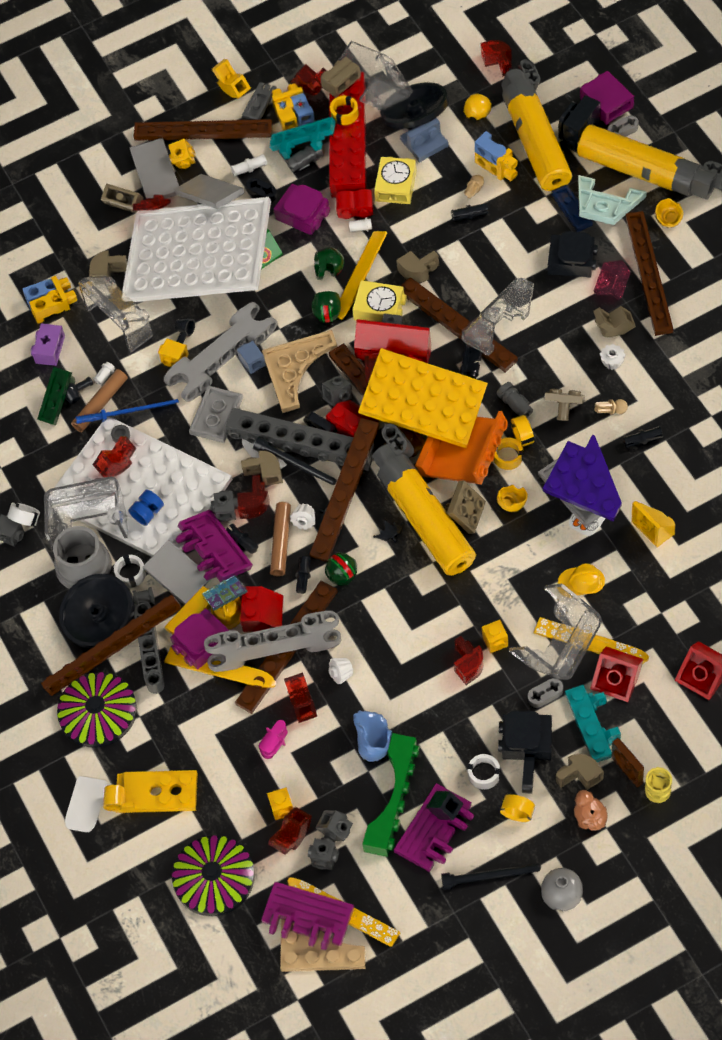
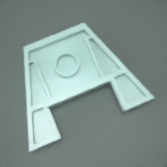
M578 175L579 217L615 225L625 214L644 200L647 195L646 191L629 188L625 198L594 191L592 189L595 185V179Z

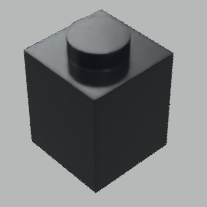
M436 791L426 808L439 820H454L464 803L451 791Z

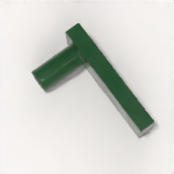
M53 367L37 420L52 425L57 424L68 386L71 383H75L72 372Z

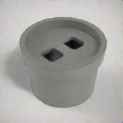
M73 526L62 531L55 539L53 545L55 573L60 583L70 589L75 583L90 575L110 573L112 567L111 556L104 544L99 541L97 535L91 529L83 526ZM77 557L78 563H68L67 559Z

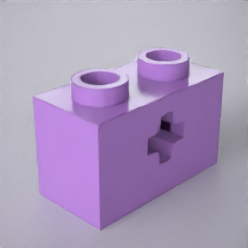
M41 323L39 330L36 331L35 345H32L31 356H33L36 364L57 366L65 338L62 326Z

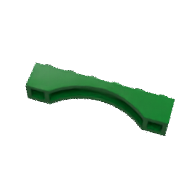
M392 733L388 756L395 773L394 791L385 810L376 820L367 825L362 844L364 852L388 857L389 850L393 851L395 839L393 835L394 832L399 830V813L404 811V794L409 792L410 782H408L409 776H413L415 769L413 760L414 757H418L420 750L415 737Z

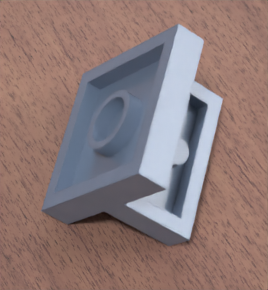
M437 118L400 135V140L419 162L449 146L447 139L441 134L440 121Z

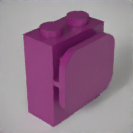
M609 71L599 74L595 79L585 83L580 88V100L586 95L600 102V121H603L606 125L634 107V96Z
M291 184L274 207L275 220L309 235H312L315 230L319 229L321 221L330 212L328 199L324 198L320 191L306 185L297 186Z
M205 608L199 614L190 615L175 628L174 634L170 637L173 644L171 648L177 655L181 653L184 656V661L190 667L194 666L199 669L213 655L205 650V639L211 635L230 630ZM212 642V643H210L208 646H209V647H214V646H216L218 643H217V642Z

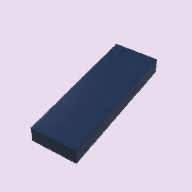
M568 185L551 191L552 197L576 232L593 226L592 220L579 217V201Z

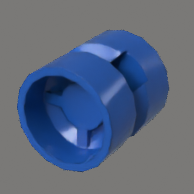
M148 489L139 496V501H135L128 509L129 514L144 526H147L154 518L153 514H157L164 506L160 497Z

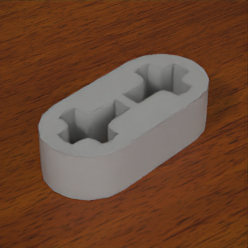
M626 116L610 124L608 131H615L614 133L627 137L638 130V118Z
M552 678L532 688L528 692L529 705L534 708H540L559 698L563 693L562 682L559 679ZM552 685L554 687H557L556 692L554 690H551ZM533 695L540 696V700L533 699Z

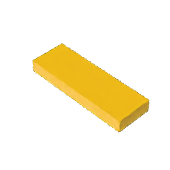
M202 586L165 626L166 631L173 635L175 628L190 615L199 614L205 608L208 610L211 605L204 596L212 591Z

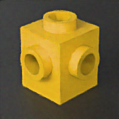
M185 139L169 144L171 153L169 158L172 164H175L179 169H186L195 163L194 156L196 154L194 148Z

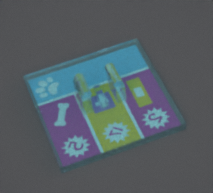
M234 575L227 580H223L222 583L214 585L213 588L202 593L213 611L248 591L238 577Z

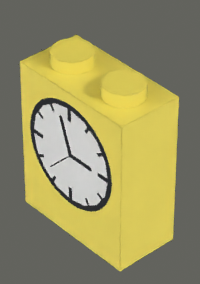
M381 157L374 190L376 202L411 204L417 172L416 160Z
M361 280L353 306L354 320L382 322L383 314L402 316L403 310L401 308L402 305L406 304L407 295L404 294V287Z

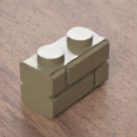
M344 57L341 61L338 60L334 67L322 74V88L336 98L361 77L360 67L347 57Z
M107 183L101 197V201L105 204L133 213L140 210L143 197L137 192Z

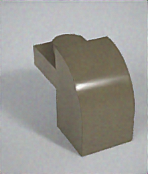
M103 251L95 255L90 262L89 269L92 285L110 284L111 272H126V255L110 256L109 251Z
M410 251L396 260L398 272L406 280L412 278L418 283L428 281L429 272L434 271L439 266V257L435 251H432L420 260Z
M622 306L610 313L600 307L593 311L596 317L595 323L600 328L604 337L623 335L636 327L631 312Z
M259 451V458L251 457L241 461L244 476L262 473L264 486L283 483L280 464L274 454L268 451Z
M574 754L568 757V767L563 766L557 771L556 783L562 788L578 778L586 790L604 780V771L592 757L585 754Z

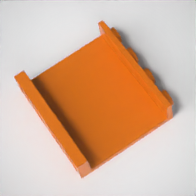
M498 411L495 419L476 417L467 448L428 436L415 464L420 475L482 484L488 474V468L494 460L496 449L501 443V437L508 426L503 412Z

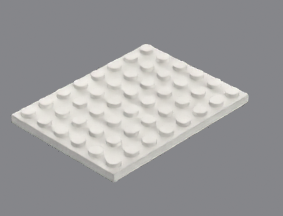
M263 197L231 201L219 209L200 204L137 211L121 296L123 303L258 290L271 205L270 198Z
M107 417L106 421L100 424L45 502L47 505L152 557L168 540L183 552L182 547L187 542H190V540L180 544L175 540L179 534L183 533L178 528L179 521L209 509L212 510L211 501H214L213 493L226 490L233 479L230 474L112 417ZM117 425H125L130 431V439L124 444H117L112 439L111 430ZM104 477L113 479L116 490L111 496L95 506L84 504L82 492L85 488ZM148 489L160 497L164 506L157 514H153L154 518L147 526H144L129 514L128 509L135 501H139V496Z

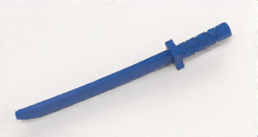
M176 399L107 413L103 409L100 413L76 416L75 420L77 424L96 420L104 422L110 416L179 403V400Z

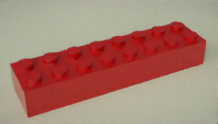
M360 72L361 77L339 95L354 98L357 101L359 115L352 124L339 125L335 123L334 134L329 135V185L331 198H336V193L340 191L366 189V95L364 72ZM329 92V117H331L330 105H331V102L335 99V97H334L333 95H331L330 92ZM342 105L335 112L346 115L353 111V107Z

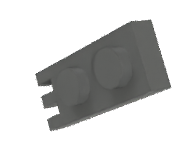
M260 82L242 113V119L261 120L272 100V91L277 89V87L272 86L270 89L269 84H266L264 87V83Z

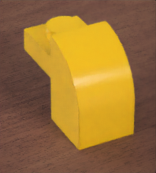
M223 59L212 68L219 80L217 84L230 97L239 99L251 89L244 75L235 73L228 59Z

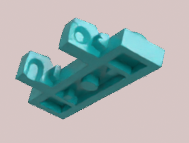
M333 117L274 133L271 135L269 147L272 151L279 150L284 160L291 158V148L304 142L310 141V145L315 151L321 150L322 140L325 139V136L334 134L336 121Z
M584 685L566 690L565 696L590 757L596 760V762L611 758L612 752L609 746L612 745V741L615 739H621V733L618 727L608 729L607 731L605 728H601L595 711H597L598 706L607 703L604 692L594 695L593 693L587 694Z

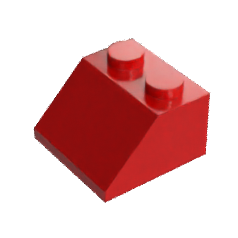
M351 400L337 403L326 415V420L336 427L337 434L354 437L361 418L374 422L380 421L359 414L360 406Z
M243 586L246 590L241 600L240 623L243 632H256L282 626L284 596L262 586Z
M699 641L690 646L675 681L710 700L722 683V654Z
M606 646L600 653L590 689L599 693L604 692L605 695L629 702L644 659Z

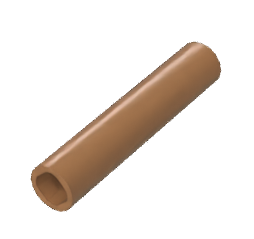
M116 369L77 416L99 413L128 379L126 374ZM74 419L71 425L77 431L83 432L92 421L77 424Z
M278 502L275 509L270 574L274 576H283L286 572L291 505L287 502Z

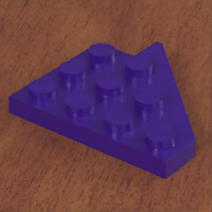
M592 434L586 448L567 441L543 487V492L614 522L622 502L595 435Z

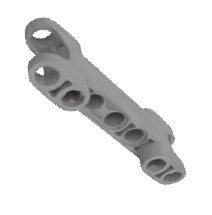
M255 302L247 304L231 317L229 324L232 327L194 359L190 360L187 357H183L176 362L166 373L164 383L168 386H173L180 382L187 383L181 397L187 402L194 400L205 392L208 386H211L212 378L210 376L238 353V348L251 341L256 346H259L274 332L277 327V320L273 317L262 321L254 320L260 307Z
M321 611L307 614L302 617L301 622L242 635L235 630L211 635L204 641L205 650L213 654L208 658V667L214 672L229 671L242 667L246 660L306 648L309 652H318L336 647L341 642L340 632L333 629L339 623L338 615L333 611ZM329 617L335 619L332 622L325 621V619ZM331 636L337 637L336 640H328ZM212 642H217V643H218V644H217L216 646H214V647H209V646H208V645H209L210 643H212ZM214 661H221L219 665L212 664Z

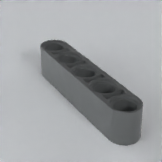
M139 601L135 604V619L142 615L140 614L141 612L151 608L147 601ZM153 627L138 638L146 686L150 693L158 694L164 689L165 684L156 627ZM153 645L151 648L146 649L147 646ZM155 662L153 666H148V664ZM153 680H158L154 684L151 683Z

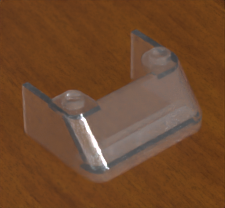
M350 41L339 58L340 61L344 57L349 58L360 67V72H364V78L368 87L359 100L377 110H384L404 101L413 93V90L394 61L383 53Z
M105 275L84 277L78 282L86 310L89 312L95 306H98L121 328L130 353L153 336L148 319L150 316L145 309L141 310L117 287L112 277Z
M104 477L51 488L45 493V536L52 550L57 536L65 529L72 527V522L107 515L111 524L119 526L124 538H128L127 513L120 485L115 477Z
M564 584L546 585L544 589L558 600L554 606V614L562 622L545 653L537 649L531 650L527 646L510 647L509 652L533 670L559 680H568L574 675L599 630L602 618L596 610Z

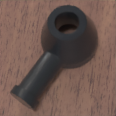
M177 319L175 329L180 334L176 342L183 344L186 337L193 334L195 330L194 319Z
M87 377L77 384H69L64 400L70 404L76 403L80 399L79 391L93 385L92 379Z

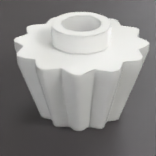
M614 344L606 345L605 348L601 349L602 352L600 353L603 365L611 370L620 367L626 356L624 349H621L620 345L615 346Z
M299 504L290 515V522L299 529L307 530L315 525V512L312 506L308 504Z
M347 658L330 659L329 674L334 679V682L342 684L352 676L353 668L350 660Z

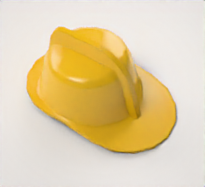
M587 563L565 570L558 578L559 589L563 593L572 596L597 593L605 585L603 573L592 564Z
M240 596L216 610L212 606L210 607L211 613L229 630L240 624Z

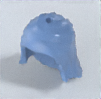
M359 710L353 715L354 725L357 730L358 753L368 762L378 761L387 755L392 731L388 728L387 720L381 714Z

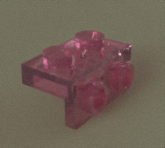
M622 260L603 263L594 288V293L597 296L613 294L617 300H621L630 276V270Z

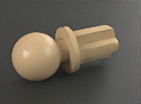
M474 175L470 179L464 191L468 198H472V196L480 191L484 185L483 177Z
M618 399L615 402L608 400V402L595 403L594 410L597 413H609L610 415L614 413L623 414L627 411L628 405L622 399Z

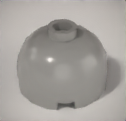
M556 868L551 870L542 882V898L551 909L571 910L581 901L583 895L582 882L574 871L567 868Z

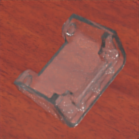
M517 278L511 282L463 329V342L489 356L494 351L495 346L492 344L495 325L503 317L512 321L517 316H520L522 320L529 316L534 283L525 278Z

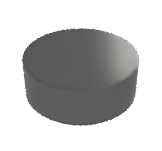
M125 425L115 426L111 430L113 441L117 444L126 443L130 439L128 427Z

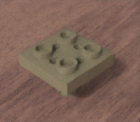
M551 388L550 392H545L544 400L557 401L559 403L557 420L569 421L570 404H583L585 395H581V391L570 390L568 393H562V389Z
M462 480L458 481L451 503L446 504L445 510L468 534H474L486 501L467 482Z

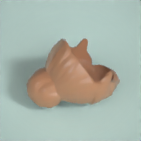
M586 790L579 791L576 794V806L574 808V816L578 826L583 829L589 828L591 831L602 829L606 826L608 817L606 807L601 801L594 798L591 792Z

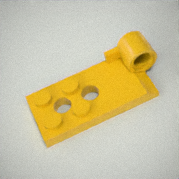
M197 770L124 772L117 774V785H108L104 788L103 808L107 811H115L116 813L196 811ZM175 787L182 789L178 795L171 794V790ZM161 788L162 790L159 795L154 796L151 794L152 789Z

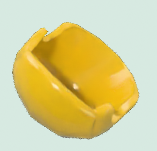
M473 94L466 100L463 112L467 118L474 117L476 120L485 118L491 111V102L484 95Z
M670 198L661 200L656 205V219L662 226L675 227L683 219L682 207Z
M512 484L498 491L497 503L508 512H517L524 507L528 494L524 487L517 489Z

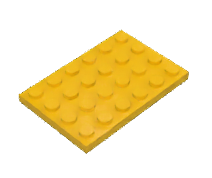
M381 348L358 413L467 448L488 383Z

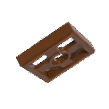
M619 738L612 741L611 758L638 788L643 784L644 766Z

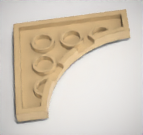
M332 330L262 350L282 413L300 408L298 389L305 371L317 358L337 347Z
M281 919V931L285 923L284 919ZM292 922L287 938L281 937V972L365 969V946L342 943V946H338L332 943L333 938H331L327 950H322L321 942L325 933L321 930L319 931L316 944L313 947L309 946L310 937L292 931L294 922Z

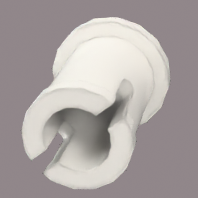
M365 217L363 220L349 221L350 231L366 230L368 232L372 229L371 219Z
M109 362L103 363L101 370L93 380L103 386L108 377L114 373L115 367Z

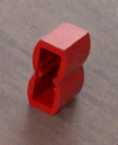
M360 189L337 192L336 207L338 218L349 219L355 216L361 218L372 216V190Z

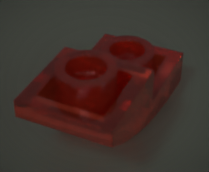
M153 195V198H146V200H140V203L133 204V211L161 209L169 205L171 199H165L164 195Z

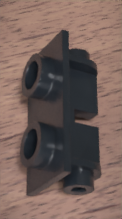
M465 343L460 374L474 379L478 377L480 363L476 361H481L483 352L480 345L470 347L468 343Z

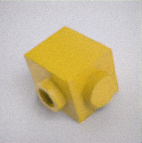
M166 339L158 350L161 363L168 367L173 366L181 358L188 357L189 355L185 344Z
M500 620L482 626V637L490 653L508 647V635Z
M287 787L267 793L275 821L295 815Z

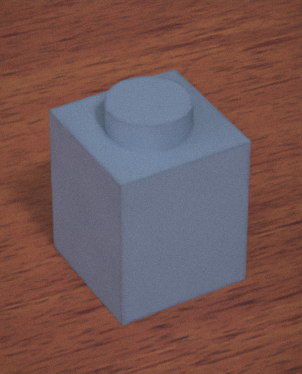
M253 341L243 344L237 349L239 360L250 374L266 366L264 355Z

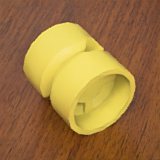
M662 767L652 768L648 771L645 779L646 797L654 803L665 802L671 795L672 776L667 769Z

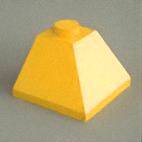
M637 501L632 503L631 522L657 548L675 535V522L671 517H667L663 512Z

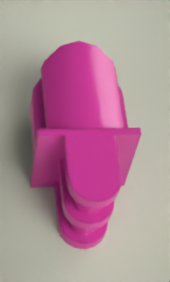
M283 720L277 721L272 729L266 728L267 733L258 745L260 753L265 759H271L282 745H286L284 738L287 736L288 731Z

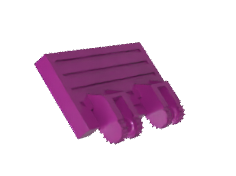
M210 509L179 521L178 528L183 533L179 534L175 540L180 544L191 539L190 542L184 544L182 549L184 552L195 549L201 558L205 560L197 566L199 571L213 567L203 576L207 581L217 577L222 582L251 570L253 564Z
M437 783L394 849V853L428 872L434 866V862L429 860L428 857L441 864L446 862L444 856L433 851L434 847L449 854L453 851L448 842L455 833V828L449 824L461 830H466L468 827L456 817L454 820H439L426 808L436 791H450ZM452 792L464 803L458 814L468 820H472L474 814L469 811L472 802Z
M274 882L261 921L270 925L269 934L274 935L280 918L284 919L285 923L281 931L282 938H287L292 922H294L292 931L310 937L308 944L312 947L316 944L319 931H324L321 949L326 951L332 934H334L332 943L342 946L354 905Z

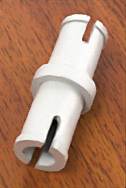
M264 154L252 159L247 158L244 162L232 165L231 171L234 177L245 172L250 173L253 172V169L267 165Z

